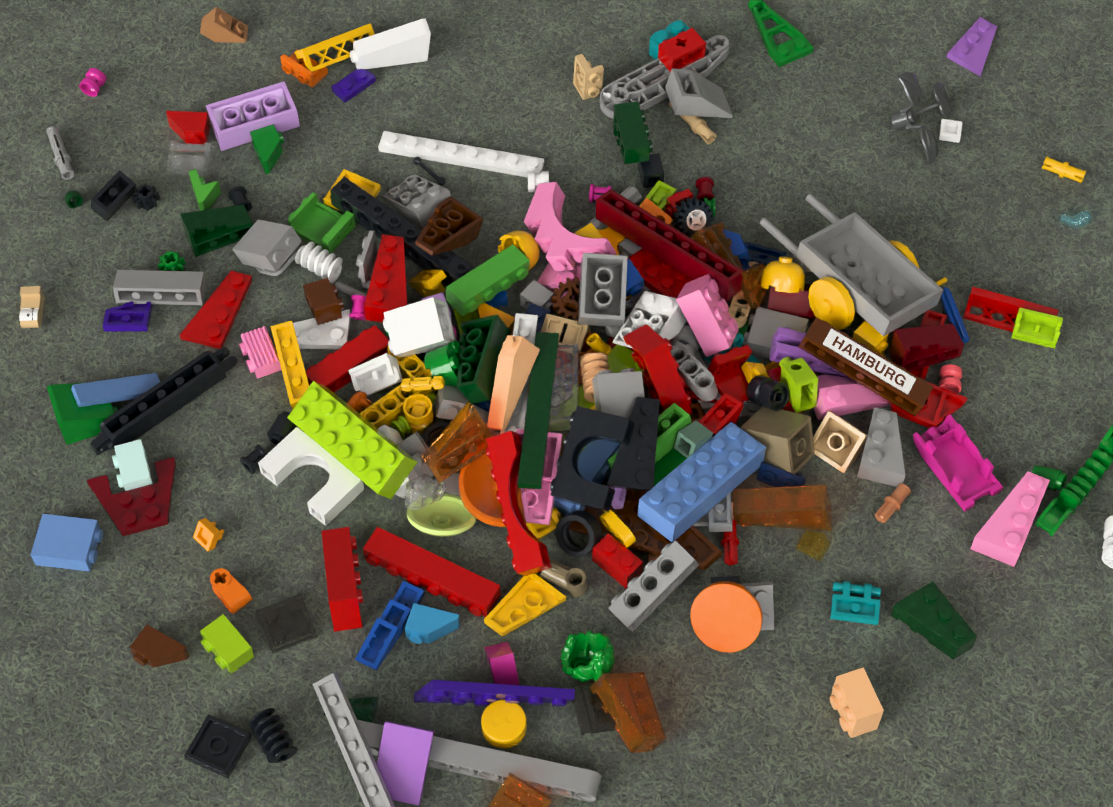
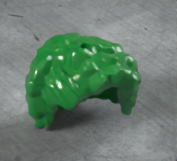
M589 630L586 634L583 632L570 634L568 639H566V644L560 656L563 672L571 675L574 679H578L581 683L589 682L591 679L599 683L601 680L606 679L615 663L614 647L610 643L609 637L600 632L592 633Z

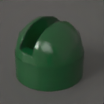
M70 190L65 195V202L69 208L75 209L83 204V197L78 191Z

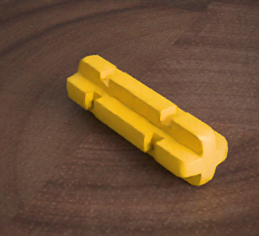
M434 376V379L432 377L414 378V380L406 378L401 383L402 391L412 392V389L414 391L432 390V388L438 390L443 389L445 385L443 376Z

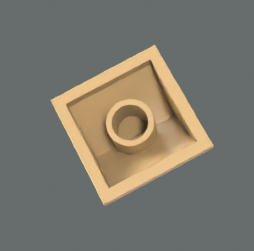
M828 411L813 436L814 454L842 473H845L863 452L867 434L832 411Z

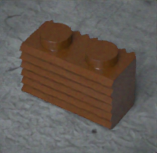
M328 278L303 285L306 301L317 325L342 318L343 301L341 297H337L335 284H330Z

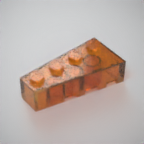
M826 485L734 489L733 516L737 521V525L832 531V504Z

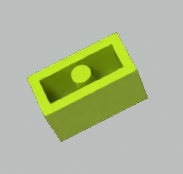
M224 614L200 630L203 638L200 641L202 646L208 653L212 651L217 656L214 659L222 670L226 668L232 674L254 658L252 647Z

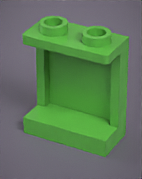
M314 192L309 197H306L300 207L288 217V225L293 227L301 239L308 243L313 241L315 247L320 245L322 251L327 249L329 254L356 227L353 213L346 211L342 215L319 202L317 194Z

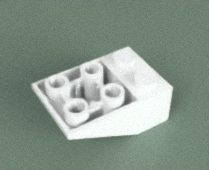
M644 291L613 340V343L632 348L629 344L625 343L623 337L645 324L663 339L667 338L669 341L679 334L687 319L676 298Z

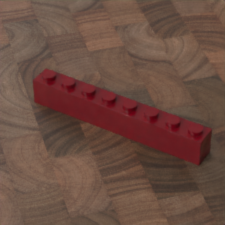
M612 189L596 199L595 219L692 280L709 274L711 279L716 281L721 298L726 301L741 291L743 270Z

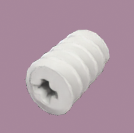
M313 241L301 246L295 255V262L297 264H301L302 267L315 272L316 275L321 276L323 279L328 278L330 283H334L340 276L343 259L341 257L336 258L334 253L329 254L327 249L322 251L320 245L315 247Z

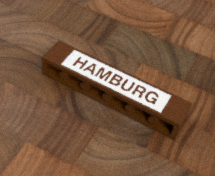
M817 317L798 346L800 349L913 416H916L924 406L933 388L924 379L918 378L904 367L896 365L885 356L869 349L865 344L859 343L849 337L848 334L837 330L826 321Z

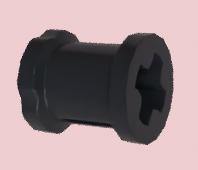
M234 187L228 192V197L233 201L234 206L244 204L247 212L252 209V203L247 199L245 187Z
M256 445L254 451L246 457L240 458V462L250 474H254L256 472L255 469L259 467L258 462L268 453L260 445Z

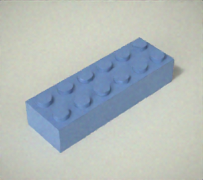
M730 422L639 499L637 516L673 543L725 498L729 492L733 491L760 467L761 462H764L766 446Z

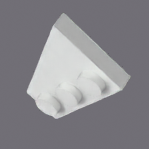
M351 310L341 311V319L338 318L337 320L325 322L324 324L321 323L320 325H317L314 318L293 323L299 348L340 349L349 338V314Z

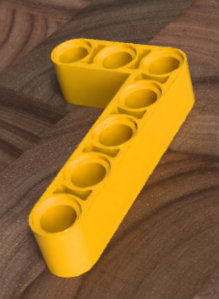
M388 346V354L397 358L403 379L412 378L414 380V378L432 375L430 369H426L425 364L416 355L398 357L391 353ZM400 384L359 414L368 421L376 420V422L371 424L377 429L384 424L391 426V421H397L398 416H404L403 403L408 398L405 396L414 394L428 396L431 392L435 393L436 390L434 388L425 391H414L412 389V392H404Z

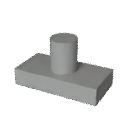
M417 431L397 444L418 462L413 469L422 482L443 469Z

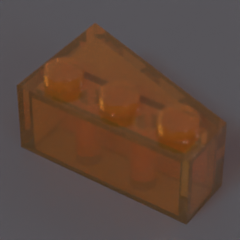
M469 401L422 455L425 464L439 483L484 455L488 446L486 439L493 437L477 409Z

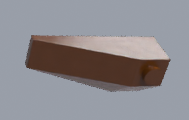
M450 196L437 205L435 212L429 218L427 225L423 228L415 244L432 256L464 247L478 238L484 218Z

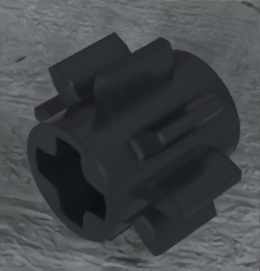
M144 184L136 188L137 194L132 197L134 203H137L138 209L143 208L149 211V209L157 207L156 201L160 200L159 192H156L155 186L151 187Z

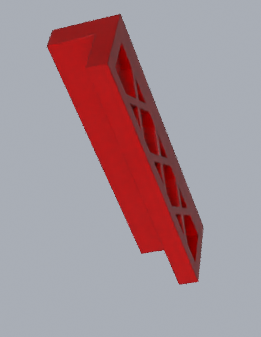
M972 286L963 319L1013 332V320L1016 319L1019 307L1057 316L1058 309ZM971 306L980 308L983 314L978 316L969 313ZM999 313L1002 314V316L1005 319L1002 321H996L993 319L991 315Z

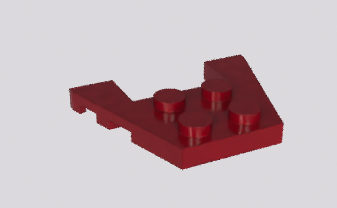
M175 457L154 462L159 480L158 483L112 494L107 475L87 480L89 488L93 491L122 536L168 524L174 472L176 469Z

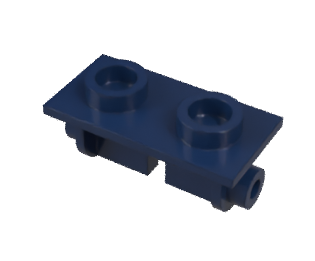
M762 461L756 480L799 497L806 478L803 477L802 473L792 474Z

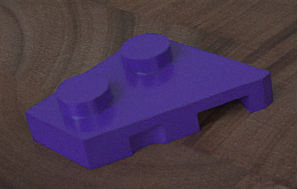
M131 301L122 306L107 309L103 321L104 332L148 331L153 304L151 302L134 304Z

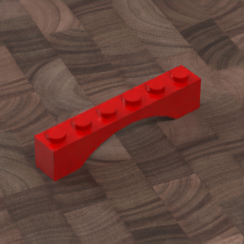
M508 431L487 438L488 446L486 447V453L492 462L491 475L498 488L496 497L502 505L503 513L501 518L508 531L506 539L514 557L512 558L513 568L517 574L524 576L550 569L552 567L547 546L529 530L518 505L517 481L522 451L520 434Z

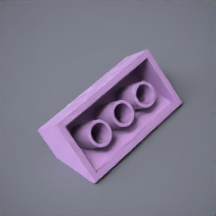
M284 81L206 105L221 151L252 142L250 132L274 124L277 132L300 127L297 109Z

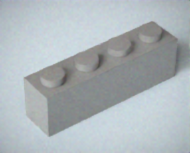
M117 270L113 291L116 303L125 304L133 301L134 304L151 302V304L203 305L206 283L204 272Z

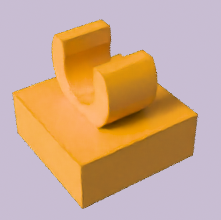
M203 518L198 521L193 538L209 552L216 547L217 541L222 539L224 530L221 529L219 531L216 528V522H210L207 518Z

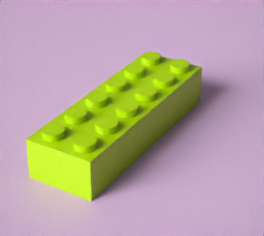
M315 381L311 383L287 417L373 491L386 498L392 499L418 463L329 388Z

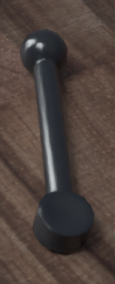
M420 157L414 158V164L420 165L437 180L438 185L442 186L445 184L444 177L436 175L421 161Z

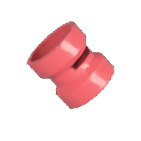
M952 364L942 366L940 368V378L942 380L939 382V387L957 394L960 393L962 388L960 381L962 369Z

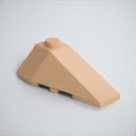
M507 335L498 356L487 423L489 429L506 430L540 351L539 348L524 337Z

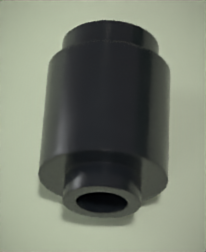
M283 411L279 414L267 433L269 440L275 445H278L297 427L287 418L290 412Z

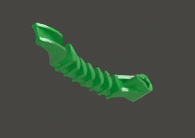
M1113 425L1100 442L1098 449L1093 451L1091 458H1088L1084 467L1079 469L1077 476L1074 475L1065 489L1061 490L1058 498L1055 497L1036 521L1035 526L1041 527L1050 533V536H1053L1061 525L1070 518L1071 514H1074L1077 506L1082 504L1083 499L1089 495L1091 489L1096 486L1098 480H1101L1105 471H1108L1113 462Z

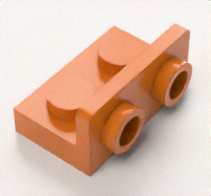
M295 52L289 57L285 54L280 56L283 71L289 75L292 74L302 84H307L312 88L328 74V68L326 67L311 72L306 68L303 58L297 60ZM309 57L313 67L319 64V62Z

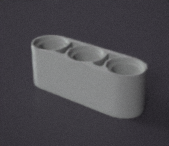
M673 346V350L670 352L679 365L677 371L682 376L685 384L702 401L707 402L715 399L718 395V389L713 375L684 346Z

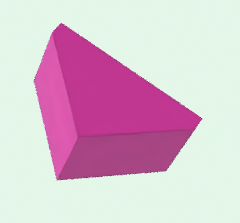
M504 642L484 647L494 684L520 685L514 655L509 643Z

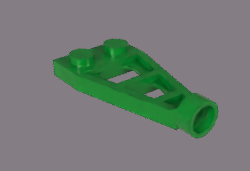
M763 0L749 1L748 8L752 11L766 50L778 67L813 53L814 48L806 37L768 7ZM772 19L777 26L767 29L763 22ZM784 32L791 40L776 45L772 36Z

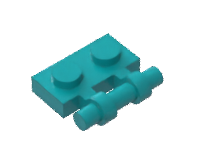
M843 580V583L833 582L832 591L842 592V595H832L830 619L878 625L880 600L871 599V596L880 597V587H873L872 584L864 583V585L850 584V581ZM850 593L861 594L863 597L850 596Z

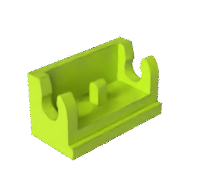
M1019 307L1011 338L1055 349L1063 318Z

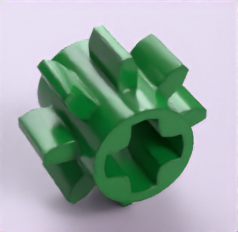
M167 251V253L159 257L161 262L158 264L159 271H184L183 266L186 263L184 257H180L178 251L176 253Z

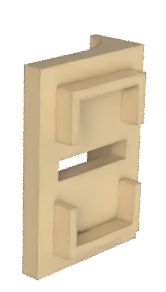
M546 314L541 332L559 333L560 340L564 324H568L562 343L559 342L558 349L580 354L586 334L590 330L589 325H579L578 321Z

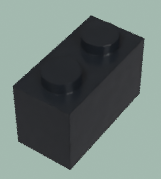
M119 170L91 199V209L105 221H108L135 193L136 184Z

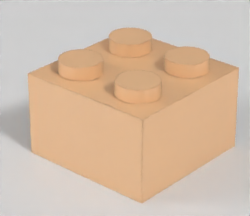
M864 667L836 676L834 686L832 687L830 703L832 708L838 710L841 716L839 721L843 731H847L850 738L878 729L884 710Z

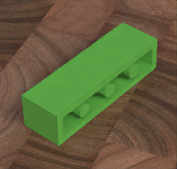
M512 244L446 287V301L462 317L469 312H474L478 306L492 300L501 291L509 289L513 283L523 280L529 274L530 260Z
M673 403L658 417L655 464L674 448L678 431L692 423L690 415L676 403ZM618 452L607 460L610 471Z

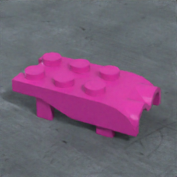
M950 414L946 416V420L940 426L929 428L923 435L920 436L917 432L914 433L913 440L923 460L965 512L974 507L975 501L989 494L994 496L1000 493L1003 486L992 474L994 468L988 458L983 459L978 448L967 436V432Z

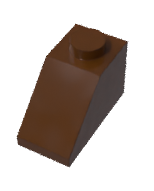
M147 624L130 646L133 659L143 666L148 664L153 668L187 660L189 657L186 646Z

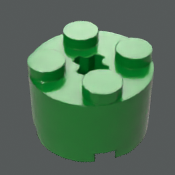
M455 340L426 353L424 359L425 368H430L432 374L428 377L434 379V376H443L445 385L457 387L458 366L461 365L459 351L462 350L458 341Z

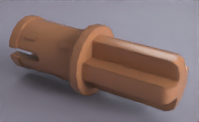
M900 483L890 496L885 497V502L875 513L878 522L886 523L895 511L900 510L902 502L911 493L907 485Z

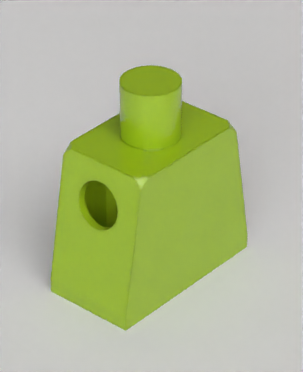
M791 357L783 358L779 363L781 367V382L785 383L789 388V402L795 413L816 407L818 377L803 358L792 360Z

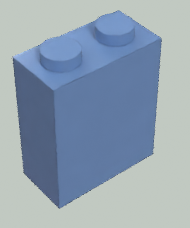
M42 514L31 557L35 565L90 571L92 564H95L97 561L98 553L96 548L97 544L102 542L103 530L100 528L97 520Z

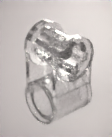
M423 474L414 480L406 482L405 507L410 510H421L425 506L441 500L446 492V484L442 481L437 482L433 480L428 474Z

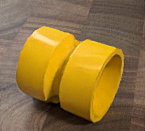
M414 394L405 400L403 412L405 419L411 426V433L417 431L419 434H424L426 429L434 424L431 400L423 394Z

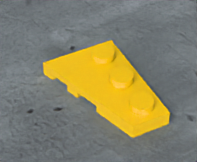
M535 573L523 576L484 618V623L503 637L565 602L566 596Z

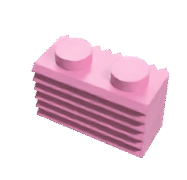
M266 326L241 334L242 343H239L242 355H247L249 358L246 364L250 373L254 372L258 379L281 371L279 358Z

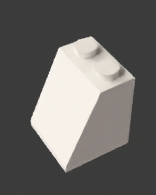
M434 297L383 312L385 317L383 325L390 337L388 341L389 349L395 356L406 357L432 351L456 340L447 303Z

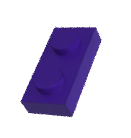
M356 69L331 87L332 92L346 103L376 82V78L367 69Z

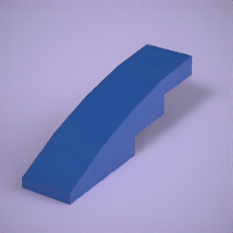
M405 581L402 582L394 599H390L382 616L376 619L355 658L357 662L376 671L378 670L405 629L413 603L419 604L425 591Z

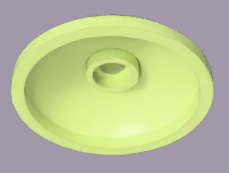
M435 493L424 495L413 500L407 508L409 522L419 531L429 535L441 537L458 535L470 529L476 522V518L465 508L461 498L452 494Z

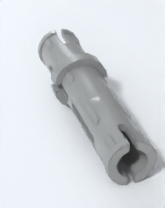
M51 126L47 128L46 133L55 156V165L59 167L62 179H72L75 174L71 166V157L66 152L59 128Z

